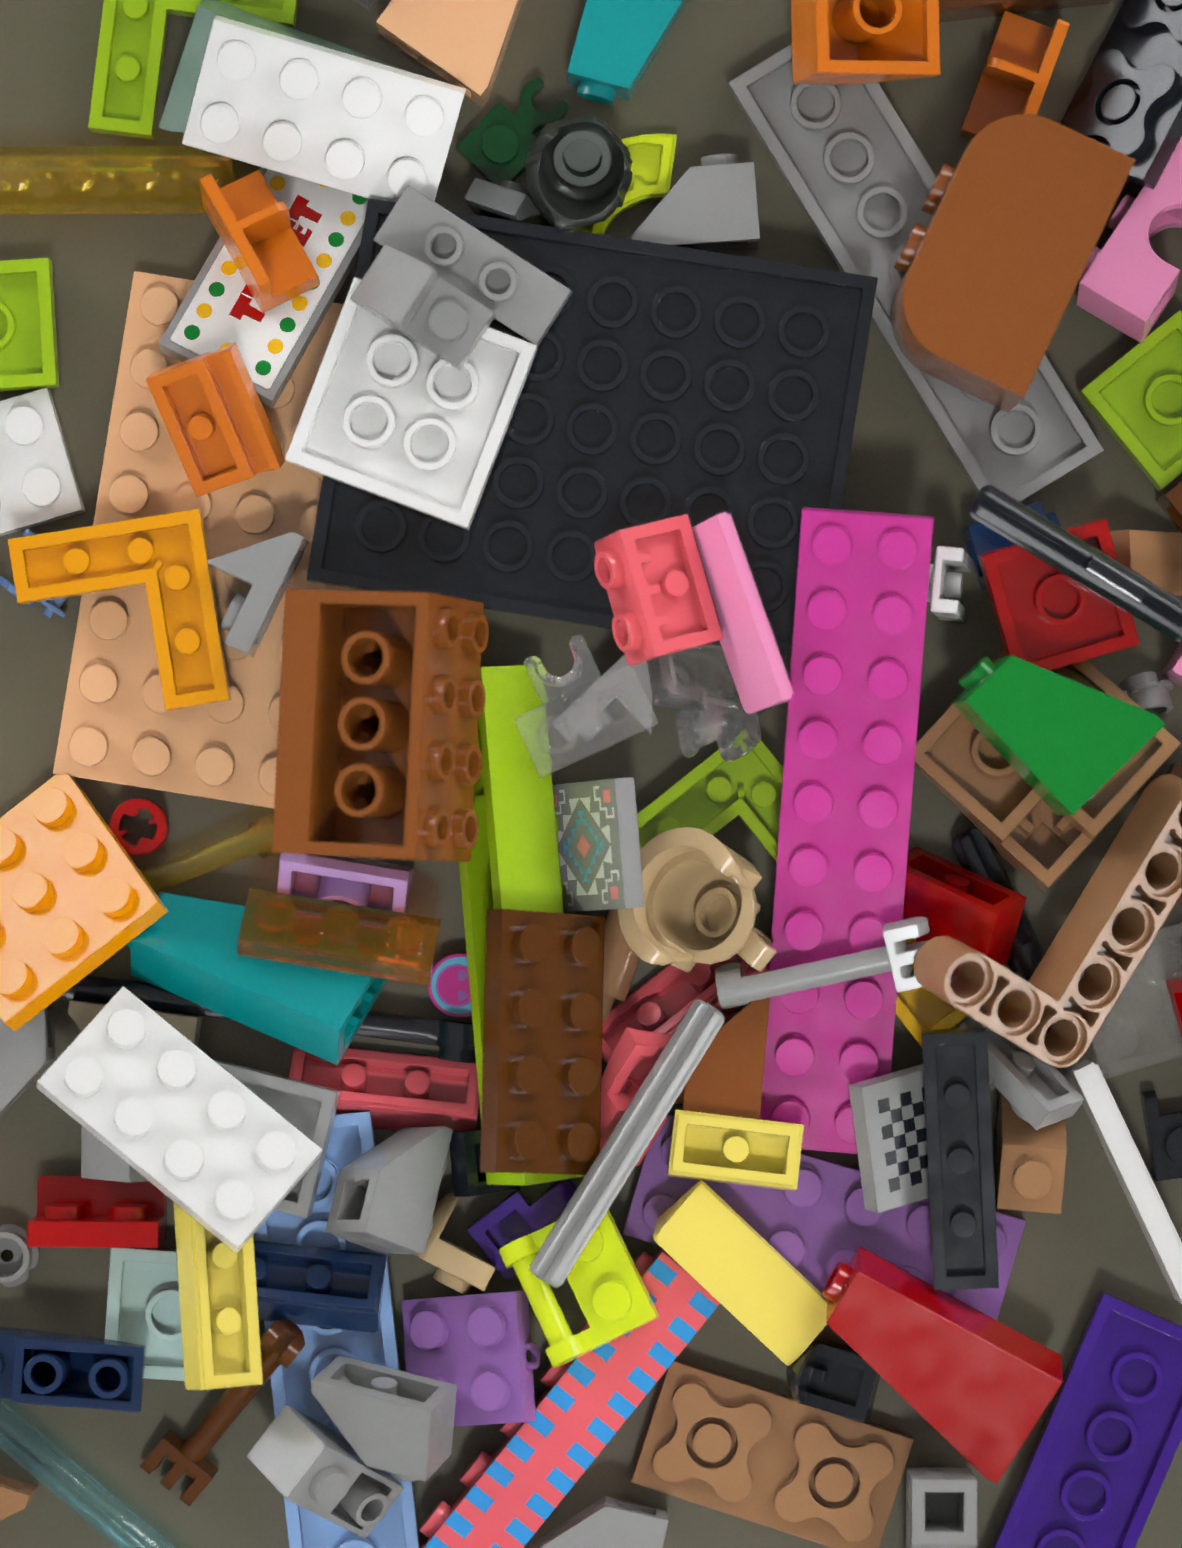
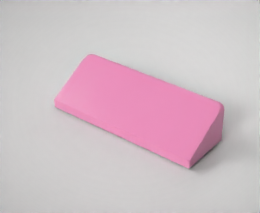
M727 512L720 513L692 527V531L723 636L720 644L743 709L747 714H753L791 700L794 692L731 514L727 515Z

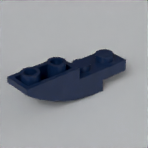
M0 1327V1398L11 1399V1403L140 1412L142 1407L146 1346L65 1333Z

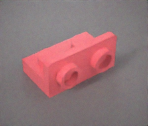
M688 514L622 529L594 543L596 551L594 559L595 573L600 585L607 590L614 615L612 620L613 637L618 648L624 652L629 666L642 664L657 657L712 644L723 639Z

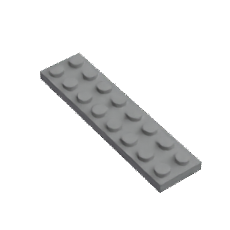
M792 44L728 82V89L839 270L846 273L878 277L871 322L976 493L982 487L992 485L1015 500L1022 502L1104 451L1045 354L1025 397L1010 412H1007L924 373L915 367L900 350L892 330L891 311L894 296L905 273L894 269V266L916 222L927 227L932 215L922 211L921 208L936 176L879 83L858 85L793 84Z

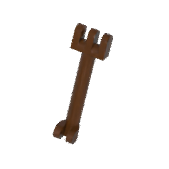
M275 1320L260 1338L263 1384L229 1387L185 1441L169 1429L140 1467L150 1475L161 1465L164 1457H166L174 1465L159 1483L170 1491L184 1473L187 1474L193 1481L184 1488L179 1499L190 1507L219 1470L205 1456L280 1364L287 1369L305 1346L302 1330L290 1320Z

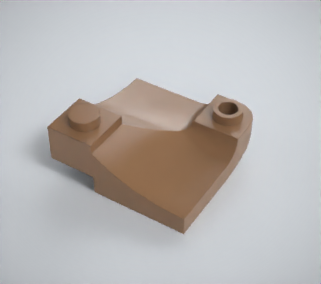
M1003 650V651L996 657V659H997V658H1000V657H1005V656H1006L1005 650ZM1088 660L1050 670L1141 708ZM954 704L916 743L915 768L932 782L998 849L997 852L1045 894L1181 743L1165 728H1162L1073 815H1057Z

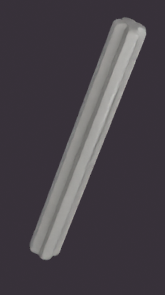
M698 999L691 1004L530 1264L531 1273L548 1285L558 1288L563 1284L722 1027L725 1017L714 1006Z

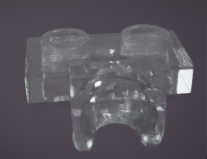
M582 634L573 636L569 641L574 665L571 671L564 676H553L548 673L537 656H530L523 661L543 705L514 718V721L541 779L659 725L632 664L602 678Z
M704 645L647 661L654 705L682 709V711L675 715L680 748L684 756L692 758L701 747L717 741L721 757L725 761L730 762L748 754L758 745L761 740L758 716H761L772 707L753 714H747L744 711L722 647Z

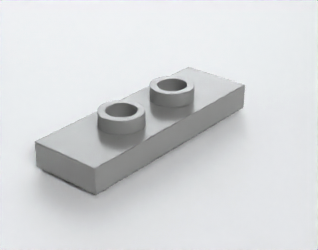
M409 185L373 239L382 246L387 244L431 266L437 271L440 278L495 313L494 319L539 346L573 293L569 288Z

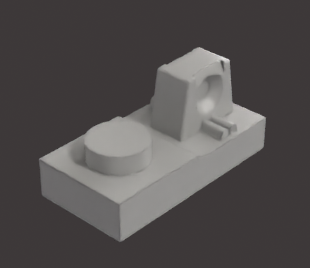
M974 1019L964 1021L958 1029L984 1028L985 1026ZM987 1028L990 1091L997 1088L1010 1102V1106L1015 1114L1029 1122L1036 1130L1073 1117L1085 1100L1074 1086L1054 1066L1043 1062Z

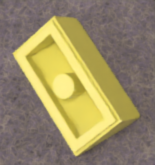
M675 1109L667 1176L795 1191L798 1184L804 1125Z

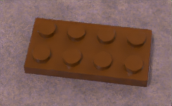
M510 909L486 910L480 1172L586 1175L600 1153L605 917Z

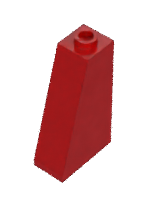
M859 1246L848 1265L842 1261L836 1264L824 1285L822 1295L828 1298L826 1324L986 1479L997 1484L1063 1382L1061 1355L942 1290H934L933 1285Z

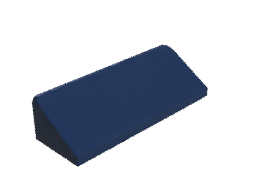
M253 1240L259 1320L275 1321L286 1319L300 1325L370 1333L378 1331L387 1255Z

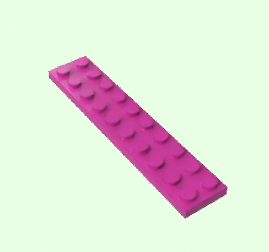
M807 507L802 509L790 684L794 694L792 699L788 700L771 947L776 949V953L770 960L769 971L886 946L882 924L903 920L934 521L932 516ZM892 971L770 997L760 1120L804 1125L801 1149L858 1154L849 1085L891 1073L897 990Z

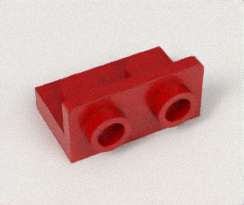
M43 1175L37 1181V1215L28 1221V1247L158 1248L166 1240V1195L150 1181L128 1183L81 1178V1175Z

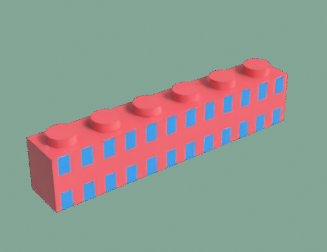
M661 1247L653 1256H650L643 1250L636 1257L634 1263L660 1317L564 1365L553 1368L552 1364H550L539 1379L547 1388L535 1401L536 1421L502 1424L499 1431L507 1437L493 1455L490 1456L482 1450L459 1478V1481L466 1486L464 1491L451 1506L441 1500L420 1526L418 1531L426 1536L420 1548H524L720 1303ZM587 1320L581 1326V1332L590 1328Z

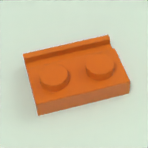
M236 343L227 345L224 349L213 353L208 352L152 372L145 379L196 497L253 478L258 473L270 469L271 471L279 469L286 461Z

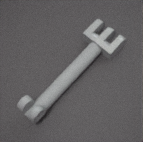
M914 917L882 924L886 946L744 977L740 963L723 964L715 969L716 989L722 1009L747 1005L749 1002L891 971L897 993L921 988L922 986L917 982L911 964H914L918 951L927 941L906 944V939L920 937L930 932L927 917Z

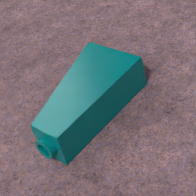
M586 0L567 70V85L578 87L576 95L591 102L613 105L615 97L629 101L689 0Z
M161 892L158 897L168 912L126 944L127 947L131 948V976L338 1065L394 971L397 934L386 929Z

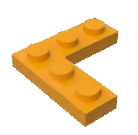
M200 509L8 539L17 603L28 604L146 585L165 710L170 711L231 701L210 565L206 563L209 560Z

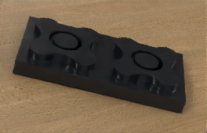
M1124 0L1060 122L1065 127L1136 159L1126 181L1154 189L1182 137V0Z

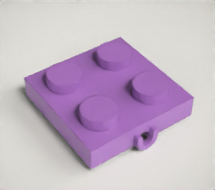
M524 1291L402 1300L406 1372L457 1385L454 1427L536 1421L533 1369L538 1368L540 1364V1350L536 1343H531L529 1305ZM527 1350H530L532 1354L530 1363L526 1359Z

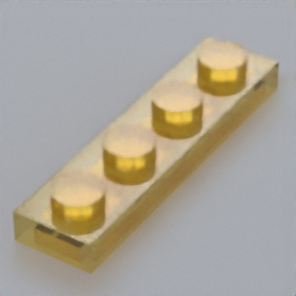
M0 146V214H203L206 211L203 207L199 179L211 174L219 189L236 181L234 159L191 146Z

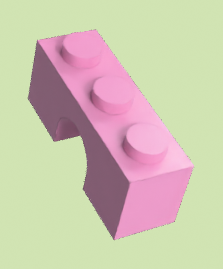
M1182 137L1155 188L1151 189L1144 186L1136 198L1127 194L1122 199L1108 224V228L1114 232L1102 249L1095 246L1079 280L1076 305L1141 344L1175 294L1180 274L1178 268L1156 255L1149 240L1164 229L1182 228Z

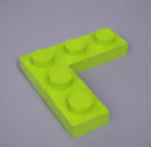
M202 0L103 1L88 128L91 132L154 140L169 14L195 17L197 7ZM218 0L295 29L299 0Z
M750 725L637 814L640 849L660 833L679 827L698 828L714 835L739 815L777 863L783 767Z

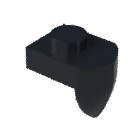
M817 1338L813 1340L793 1364L786 1368L788 1388L791 1396L798 1404L811 1406L863 1423L870 1419L880 1375L850 1346Z

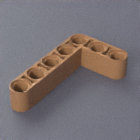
M1173 774L1161 775L1153 779L1145 788L1028 982L984 954L948 936L934 937L920 948L914 961V974L917 982L928 992L1043 1062L1057 1068L1068 1067L1077 1062L1088 1049L1182 893V813L1179 816L1182 808V778ZM1152 858V861H1151V863H1150V866H1149V868L1146 870L1147 864H1148V862L1150 861V859ZM1119 913L1116 923L1112 926L1114 918ZM960 964L957 975L950 981L953 970ZM1084 969H1085V972H1084L1083 977H1082L1081 980L1078 982L1081 973H1082V972L1084 971ZM1006 994V998L1003 1005L998 1009L1000 1000ZM1051 1024H1052V1027H1051V1029H1050V1032H1049V1033L1046 1035V1037L1044 1038L1047 1029H1048V1028L1051 1026Z

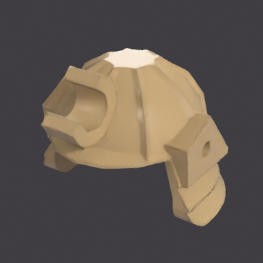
M679 827L670 829L648 841L640 849L644 907L618 909L621 932L632 951L647 963L659 964L660 966L670 964L688 973L696 963L716 964L729 960L737 953L749 965L761 972L775 955L776 949L771 947V937L754 927L756 915L760 912L761 908L757 903L754 888L762 879L755 866L713 835L698 828Z

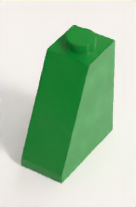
M1013 655L997 658L994 662L987 656L982 658L959 680L958 683L963 687L964 691L952 702L1057 815H1073L1166 725L1157 715Z

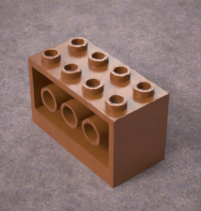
M286 589L272 852L471 862V849L475 846L479 833L478 817L475 811H473L474 786L482 770V755L477 746L478 718L482 715L485 707V688L480 680L481 653L485 650L489 638L488 622L483 614V602L429 592Z

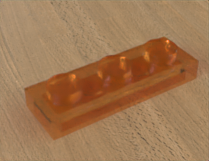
M250 888L238 937L237 955L429 986L441 919Z

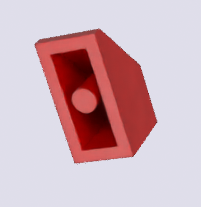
M917 846L909 850L903 915L905 919L927 917L930 928L929 933L915 937L916 942L929 941L939 936H948L984 954L1001 966L1007 965L1027 897ZM960 964L953 970L951 976L955 977L957 975Z

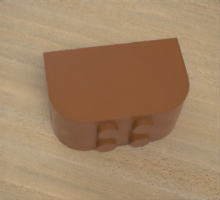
M1010 115L984 127L969 143L955 168L943 164L921 208L922 211L932 215L927 227L916 222L894 266V269L905 273L894 296L891 311L894 337L904 356L924 373L1010 412L1025 397L1136 159L1053 120L1038 115Z

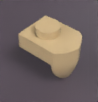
M453 1190L435 1205L433 1228L427 1239L424 1254L414 1255L437 1267L432 1278L467 1295L471 1285L484 1291L496 1267L479 1256L440 1237L460 1198L454 1196Z

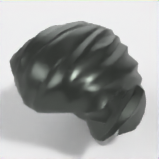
M579 115L571 119L547 123L542 128L540 135L532 143L524 164L526 167L527 190L533 205L553 227L560 230L590 226L605 221L616 208L623 206L626 193L632 181L630 169L633 161L630 159L629 150L613 132L612 128L605 123V120H600L596 116Z

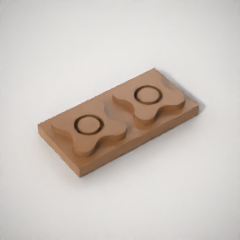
M675 1359L665 1372L631 1477V1483L831 1548H879L914 1439L910 1435L867 1421L863 1423L811 1406L798 1404L793 1397Z

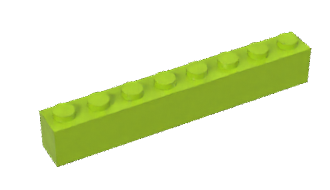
M542 664L481 667L480 680L485 688V707L482 715L478 718L477 746L482 755V770L474 786L473 811H475L478 817L479 833L477 842L471 849V862H459L481 1116L486 910L510 909L564 914V886L560 876L557 842L558 820L555 814L551 772L553 759L549 749L546 715L547 692L544 687ZM485 1172L487 1185H532L585 1176L579 1174Z

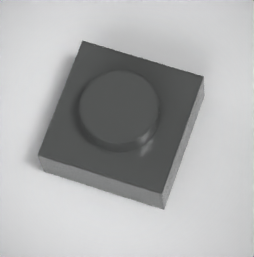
M475 177L464 197L465 202L476 215L551 226L533 205L528 190L515 182L503 180L501 185H497Z

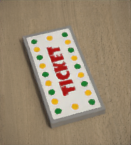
M260 167L259 170L277 202H284L289 210L291 227L319 276V286L262 313L223 241L219 237L158 344L161 352L183 362L208 352L213 353L224 349L227 345L236 343L260 401L274 408L359 257L368 198Z

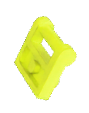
M609 1209L566 1277L590 1327L578 1334L573 1335L550 1285L534 1276L530 1271V1264L556 1222L532 1234L516 1239L498 1250L506 1268H514L550 1347L545 1349V1352L553 1368L583 1356L660 1317Z

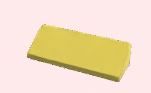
M702 1179L656 1219L653 1233L654 1241L785 1365L790 1366L827 1325L828 1299Z
M173 1201L185 1387L187 1390H207L262 1385L253 1235L239 1252L235 1253Z

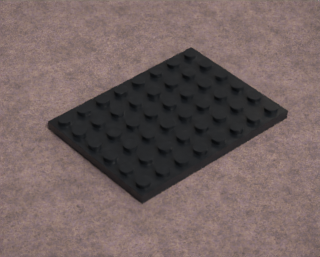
M368 198L356 278L363 279L382 250L383 246L373 239L396 205V202ZM449 211L569 288L573 293L539 346H537L538 350L469 530L323 476L306 580L366 591L429 592L483 602L484 609L612 629L614 615L607 590L600 585L595 573L594 559L596 551L594 543L622 529L688 514L691 527H694L715 515L727 512V515L731 514L780 656L791 658L802 509L807 507L841 510L878 277L576 230H560L550 226ZM493 319L489 325V328L532 343L496 319ZM720 641L708 644L721 647Z

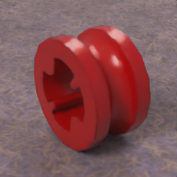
M141 798L127 800L120 804L111 815L109 828L126 852L136 856L152 854L160 849L167 840L170 830L168 816L163 808L154 801ZM142 809H146L154 817L148 823L157 825L156 833L153 839L141 838L137 845H134L125 837L131 831L123 830V822L127 815L138 817Z

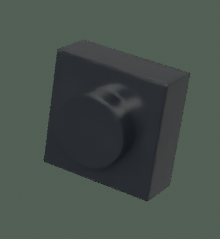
M481 1128L452 1132L449 1150L455 1197H471L521 1188V1185H487L486 1173L480 1172Z

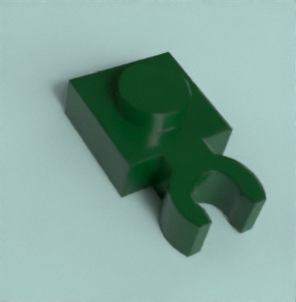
M539 77L525 85L520 95V107L514 113H511L499 101L456 146V151L488 182L501 185L503 180L515 182L526 170L524 164L527 153L532 143L537 139L535 134L538 130L542 129L547 123L561 121L567 114L568 104L563 100L552 111L547 113L539 112L533 107V99L544 88V82Z

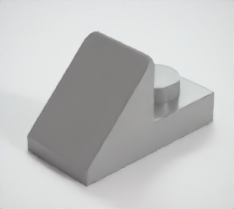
M387 244L383 246L350 297L352 302L458 370H461L495 317L493 311L440 278L434 268Z
M290 532L206 562L210 566L252 586L247 597L240 593L235 595L224 616L221 628L229 631L225 644L254 657L309 543L304 537Z

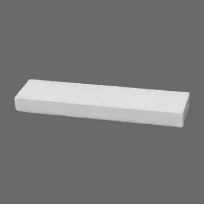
M1084 1059L1065 1069L1074 1088L1085 1098L1082 1105L1174 1299L1182 1304L1181 1239L1098 1064Z

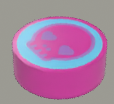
M466 953L451 954L440 960L432 969L428 980V991L432 1002L441 1012L452 1017H468L472 1015Z

